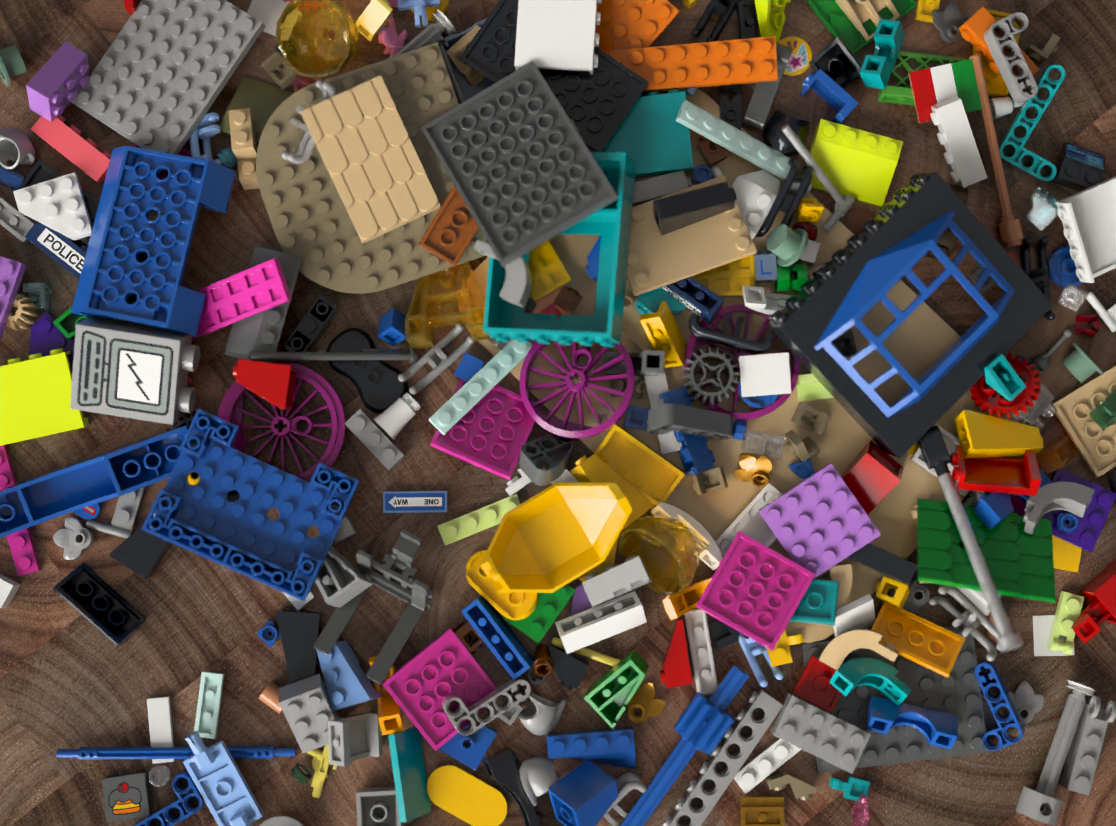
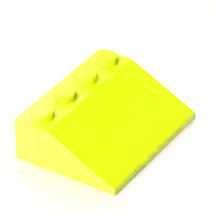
M821 119L815 130L810 154L841 195H850L855 200L882 207L899 160L903 141ZM813 172L811 188L828 192Z

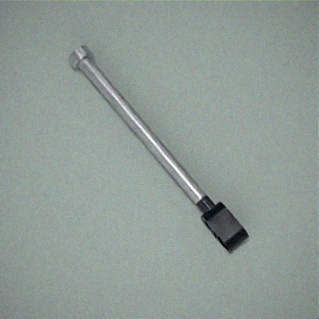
M937 425L932 426L917 441L928 469L934 468L1000 635V639L997 640L1000 651L1007 652L1022 646L1023 643L1019 633L1014 634L948 469L947 464L951 463V459L941 431Z

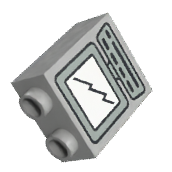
M89 316L76 324L70 409L173 425L185 412L192 413L194 409L196 389L187 386L189 371L195 372L198 367L200 348L199 346L191 345L192 336L158 330L150 325L116 319L111 321Z

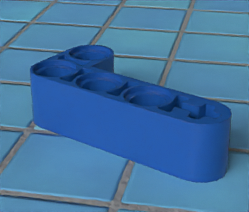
M984 660L975 668V676L998 726L989 729L984 734L982 742L986 749L995 751L1019 742L1025 733V728L997 666L992 661ZM984 667L991 670L988 675L981 672ZM989 678H990V680H992L993 678H995V680H993V681L989 682L988 684H986V682L989 680ZM990 687H998L1001 692L1000 696L992 695ZM999 707H1007L1010 715H1001ZM1008 728H1017L1019 730V736H1011L1008 732ZM988 735H996L999 743L992 744L988 739Z
M181 772L172 781L173 790L179 799L146 817L134 826H155L153 824L154 818L161 821V826H173L200 810L206 802L189 772ZM181 777L188 780V787H183L180 784ZM191 796L199 799V806H194L191 803ZM172 807L180 810V817L172 814Z

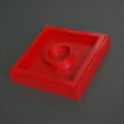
M811 655L792 693L832 714L842 694L829 683L837 670Z

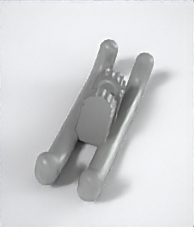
M321 79L316 81V86L323 92L320 102L338 95L336 88L330 82ZM297 106L296 111H298L299 114H301L300 111L305 110L300 106ZM291 118L289 123L306 131L298 149L295 152L283 151L282 158L292 163L300 164L309 160L316 144L307 125Z
M457 323L444 338L405 372L398 375V380L405 382L427 363L433 368L417 384L410 387V394L415 395L423 390L475 343V337L470 335L449 356L443 353L442 350L463 331L464 325L462 323Z
M947 585L939 587V594H950L967 611L962 614L947 599L941 596L931 597L929 604L932 606L938 604L947 610L956 619L952 625L955 628L962 625L965 628L962 635L964 637H967L969 634L974 636L987 649V660L994 661L997 657L996 648L1000 651L999 645L997 643L995 648L994 644L977 627L982 624L998 640L1000 635L996 626L959 590Z
M625 773L616 779L619 796L603 816L613 826H616L618 822L608 812L613 808L625 818L628 813L618 802L633 789H638L642 793L647 791V786L642 782L641 777L635 773Z

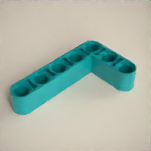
M1049 65L1043 70L1036 84L1038 90L1042 87L1047 90V97L1040 100L1036 94L1033 98L1026 101L998 145L1002 159L1043 181H1050L1055 177L1057 173L1055 165L1023 146L1065 78V70L1060 65ZM1053 68L1059 72L1058 78L1054 81L1049 78V71ZM1032 106L1036 110V115L1029 119L1026 117L1025 112L1027 108ZM1021 125L1024 127L1025 132L1022 137L1017 138L1014 130L1017 126ZM1008 144L1012 145L1013 153L1010 156H1005L1003 148ZM1025 155H1030L1032 162L1029 166L1024 167L1021 160ZM1044 165L1050 167V173L1046 177H1042L1040 174V169Z

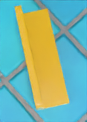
M663 301L658 312L642 314L640 321L654 350L665 351V368L683 366L687 344L667 302Z

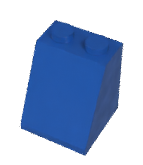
M588 759L548 788L555 817L564 826H596L619 796L616 779L612 775H607L599 765H594Z

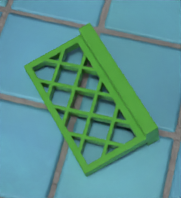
M899 51L897 57L899 64L893 68L891 73L898 83L895 86L887 85L885 89H880L878 102L915 106L912 89L905 82L909 79V75L902 79L895 72L901 66L908 72H914L906 63L910 59H914L920 64L914 70L918 71L922 68H930L927 64L931 61L937 62L941 66L945 65V63L950 64L967 60V58Z

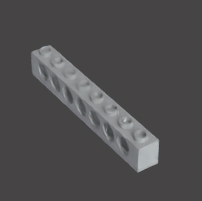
M762 689L754 690L748 698L750 703L746 709L742 708L735 718L737 722L727 731L721 745H717L711 754L713 756L710 761L703 763L699 769L701 774L697 780L693 779L686 789L688 793L684 798L680 797L674 806L676 810L672 816L668 815L665 818L662 826H701L784 705ZM761 708L763 710L762 716L758 719L753 718V710ZM743 726H749L751 732L747 736H741L740 729ZM737 744L739 747L738 751L735 754L728 753L729 745ZM723 761L726 763L725 770L721 772L716 771V764ZM711 779L714 781V786L711 789L703 788L704 781ZM695 797L702 799V803L698 807L691 806V800ZM683 815L690 817L689 822L685 825L678 823L679 818Z

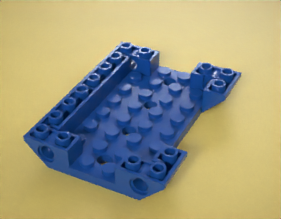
M132 146L114 148L71 313L114 321L115 318L150 325L158 330L196 337L206 295L182 287V279L200 207L202 205L208 210L227 213L236 171L204 159ZM163 170H168V177L160 180L159 173ZM152 211H158L157 219L149 221V214ZM143 252H147V260L142 263L138 262V256ZM131 294H136L137 301L134 304H128V297Z
M198 409L179 448L182 452L164 490L160 489L141 530L301 601H305L344 520L360 480L319 463L311 481H305L234 449L233 446L239 426ZM196 472L200 480L196 485H191L188 482V476ZM232 490L238 491L240 495L239 500L235 503H231L228 500V494ZM271 508H277L280 512L279 518L275 521L268 518V511ZM317 526L320 533L317 538H310L307 531L309 527Z

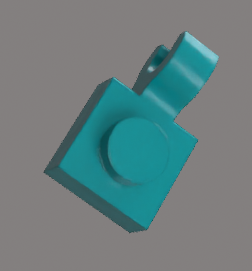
M849 775L847 781L831 777L829 786H832L831 788L844 791V798L865 803L870 781Z

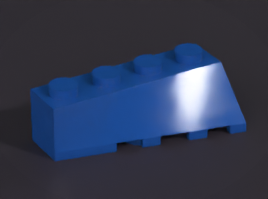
M680 387L659 395L660 400L663 399L664 404L673 403L693 407L691 403L694 401L692 393L687 394L688 390L686 387ZM673 431L677 442L682 444L678 453L686 476L714 467L715 457L712 450L707 448V437Z
M632 726L547 734L548 759L568 758L581 761L588 759L593 763L636 769Z

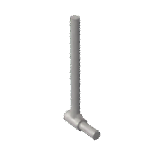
M787 124L781 130L836 201L834 213L823 224V228L830 231L856 201L850 195L840 194L795 132Z

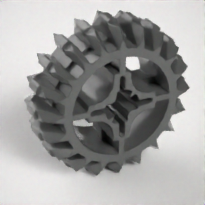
M707 346L706 353L702 347L699 348V355L693 351L691 356L694 360L690 358L685 360L690 366L682 367V370L688 372V374L681 375L682 379H688V382L683 383V387L690 385L691 389L687 391V394H691L693 391L696 392L693 399L697 400L699 396H702L701 403L703 404L707 401V398H709L710 404H714L715 397L719 403L723 402L722 395L726 399L730 397L727 390L730 392L736 391L731 384H739L737 379H733V377L740 375L738 371L733 372V369L738 367V364H730L734 359L733 356H730L728 359L725 358L728 351L724 350L720 355V347H716L714 353L711 346ZM713 358L721 363L712 367L702 359ZM696 364H698L702 373L700 380L695 382L693 375ZM718 368V371L713 376L715 380L710 378L703 382L707 375L706 371L711 372ZM724 368L727 371L725 386L722 385L719 377L720 372ZM704 384H711L714 388L718 389V392H706L700 389V387Z

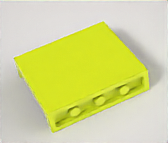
M62 348L49 351L50 355L42 357V353L29 355V360L21 361L20 357L7 360L8 364L0 366V446L84 428L89 425L88 418L83 417L82 410L70 409L72 370L68 359V354H71L70 351L63 352Z

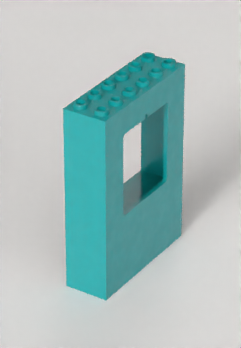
M590 152L617 194L618 199L560 233L601 236L595 314L593 316L560 315V319H558L557 314L525 313V308L505 301L499 296L506 280L505 266H501L498 260L489 257L483 332L489 334L490 338H494L499 342H509V339H515L519 343H530V340H536L540 344H551V341H557L561 345H572V342H578L582 346H593V343H599L603 347H614V344H621L636 165L626 152ZM530 251L527 252L526 254L522 255V257L525 259V261H526L528 267H529Z

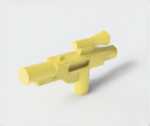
M325 745L324 751L314 749L306 752L313 756L312 766L315 773L311 787H314L312 796L315 798H320L324 781L328 778L327 772L330 765L328 745ZM333 765L332 769L337 770V765Z

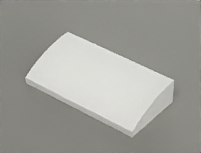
M770 483L761 490L715 541L722 557L725 556L738 531L768 548H771L778 540L758 512L759 509L782 495Z

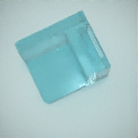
M44 282L23 283V292L29 294V297L34 300L33 304L38 307L35 311L52 310L51 285Z

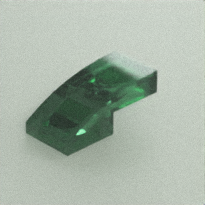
M1116 390L1089 413L1102 430H1105L1116 421Z

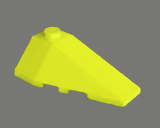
M755 0L761 37L776 36V42H779L786 18L784 10L786 3H790V0Z

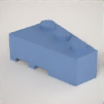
M346 640L337 641L329 655L316 650L333 711L382 697L372 686L371 679L367 678V674L364 673L359 665L360 661Z

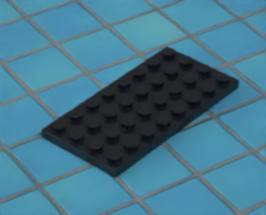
M499 0L460 57L461 62L494 84L516 71L514 64L519 0ZM595 47L594 55H598V68H594L593 75L589 71L538 69L568 118L573 119L585 145L596 152L604 151L649 85L647 80L597 47Z

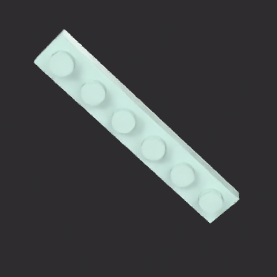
M687 100L681 104L676 122L776 177L785 180L790 170L788 161L791 158Z
M512 339L503 350L497 353L429 418V421L445 435L526 357L533 345L531 343H519L517 340Z

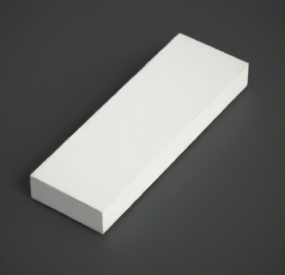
M170 696L148 698L147 709L151 747H173L174 738ZM152 759V764L174 762L175 759Z

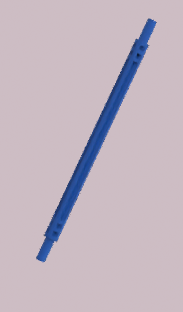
M274 745L226 746L233 759H274L275 756H296V747L275 748ZM190 746L158 748L79 747V749L57 750V758H78L79 760L186 759L194 755Z

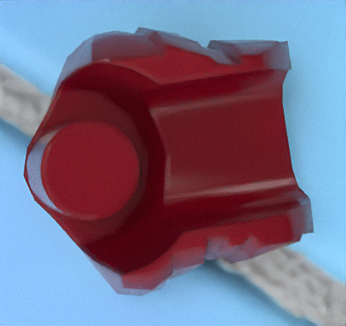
M798 222L793 225L792 229L802 228L808 233L809 240H816L818 230L814 224Z
M1083 314L1076 316L1075 333L1094 338L1101 327V323L1096 321L1097 315L1091 314L1087 316Z

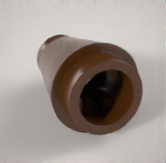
M539 644L535 648L532 668L539 676L549 675L554 668L548 646L545 644Z

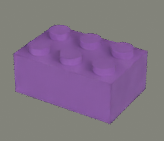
M65 41L26 85L30 109L51 122L57 116H61L65 106L75 100L78 91L82 87H86L90 80L87 54Z

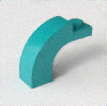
M867 657L847 661L835 672L829 681L845 696L858 686H872L880 690L898 706L904 702L912 691L895 677L899 672L895 667L884 661Z

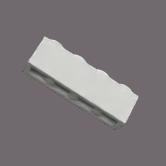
M954 96L931 106L933 113L930 116L934 125L938 126L939 133H937L939 142L945 146L946 152L944 157L946 162L951 164L953 182L965 188L986 179L987 175L961 99Z
M635 591L555 622L567 654L647 623L642 604Z

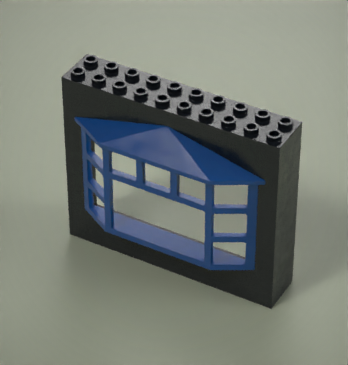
M937 172L914 174L908 180L909 184L904 189H899L893 195L894 199L889 204H884L877 211L879 214L874 219L871 218L862 226L863 230L858 235L854 234L847 241L848 245L843 250L839 249L831 257L833 260L827 265L821 266L816 271L817 275L812 280L806 281L801 286V291L796 296H791L785 302L786 306L781 311L778 310L770 317L771 321L767 324L877 445L886 453L901 458L985 374L984 368L999 354L1004 355L1053 306ZM947 227L963 244L952 262L936 245ZM931 250L945 266V270L926 287L912 272L911 268ZM968 251L984 268L973 286L958 270L959 264ZM952 274L985 313L915 381L882 343ZM906 275L920 291V295L901 312L886 296V293ZM989 275L1005 292L992 306L979 294V290ZM880 300L895 316V319L875 337L861 321V318ZM855 325L870 341V344L847 359L835 347L832 341ZM877 349L891 364V368L872 382H868L853 365ZM899 373L911 387L890 406L875 388L894 374Z

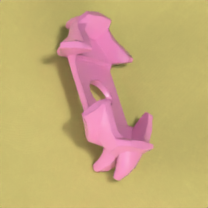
M386 0L391 5V8H398L397 0ZM392 13L388 20L389 28L383 27L378 33L379 44H384L386 47L383 53L390 54V58L404 47L405 39L408 38L406 29L399 36L397 35Z

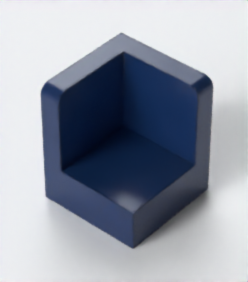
M630 405L626 411L623 427L646 430L648 410L650 409Z

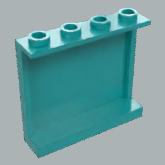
M680 89L669 90L667 94L650 92L647 93V96L640 97L606 146L605 152H626L636 164L635 178L665 175L681 170L692 172L693 160L689 128L675 121L681 104L686 100L685 91L681 92Z

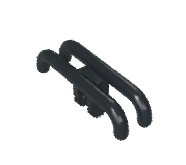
M711 0L696 27L692 30V36L694 38L699 37L712 14L720 17L706 42L716 41L735 10L736 3L740 0Z
M795 159L788 161L790 170L764 223L755 235L756 237H762L769 231L779 211L786 213L781 224L789 227L812 180L813 171L809 166L802 168L804 177L795 196H792L788 192L798 173L799 164Z
M1043 236L1039 240V268L1032 271L1030 263L1032 239L1026 237L1021 245L1022 270L1051 302L1046 250L1049 237ZM1051 308L1044 314L1045 318L1050 321L1056 317Z
M696 312L690 315L688 327L693 336L751 353L765 352L772 345L775 338L772 332L767 333L762 342L739 337L744 320L742 316L737 318L734 334H727L728 325L731 320V313L727 312L721 332L701 327L698 323L699 315Z

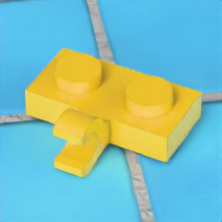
M784 630L774 650L772 651L767 648L771 667L793 662L789 645L804 643L801 633L787 636Z

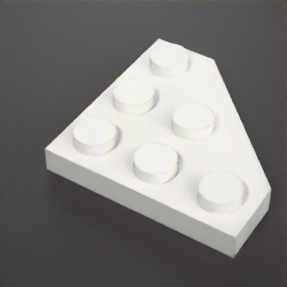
M75 172L13 191L18 210L22 214L72 240L91 236L93 227L78 175Z

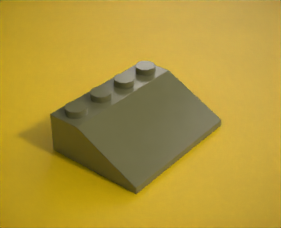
M244 76L225 112L220 132L225 137L231 138L229 110L250 108L258 147L260 137L269 118L294 93Z

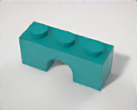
M880 19L873 36L875 40L874 55H866L860 75L865 87L885 89L905 34L900 21Z

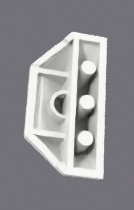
M765 170L737 176L731 186L735 190L737 196L736 203L752 239L758 233L779 192L781 180Z

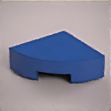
M810 458L804 462L801 460L789 465L791 471L803 479L815 473Z

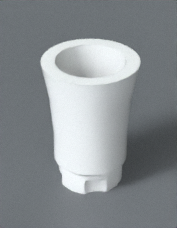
M405 393L402 398H398L384 412L373 418V420L394 440L421 407L408 393Z

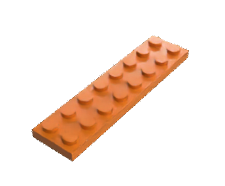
M776 36L605 51L606 54L649 82L644 92L778 81Z

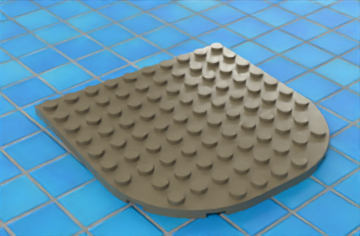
M438 42L323 80L330 82L336 88L338 94L381 75L441 207L454 184L421 127L459 104ZM316 83L295 92L274 111L264 127L257 148V180L279 245L284 253L303 258L299 269L302 274L317 284L331 290L351 294H365L385 290L453 267L418 245L439 209L362 244L317 147H315L309 160L304 163L296 164L282 158L283 151L295 152L298 149L306 131L289 123L291 118L306 125L302 115L296 111L297 106L304 109L310 108L320 103L323 97V92L316 86ZM480 228L457 265L486 256L474 248L477 240L482 242L486 240Z

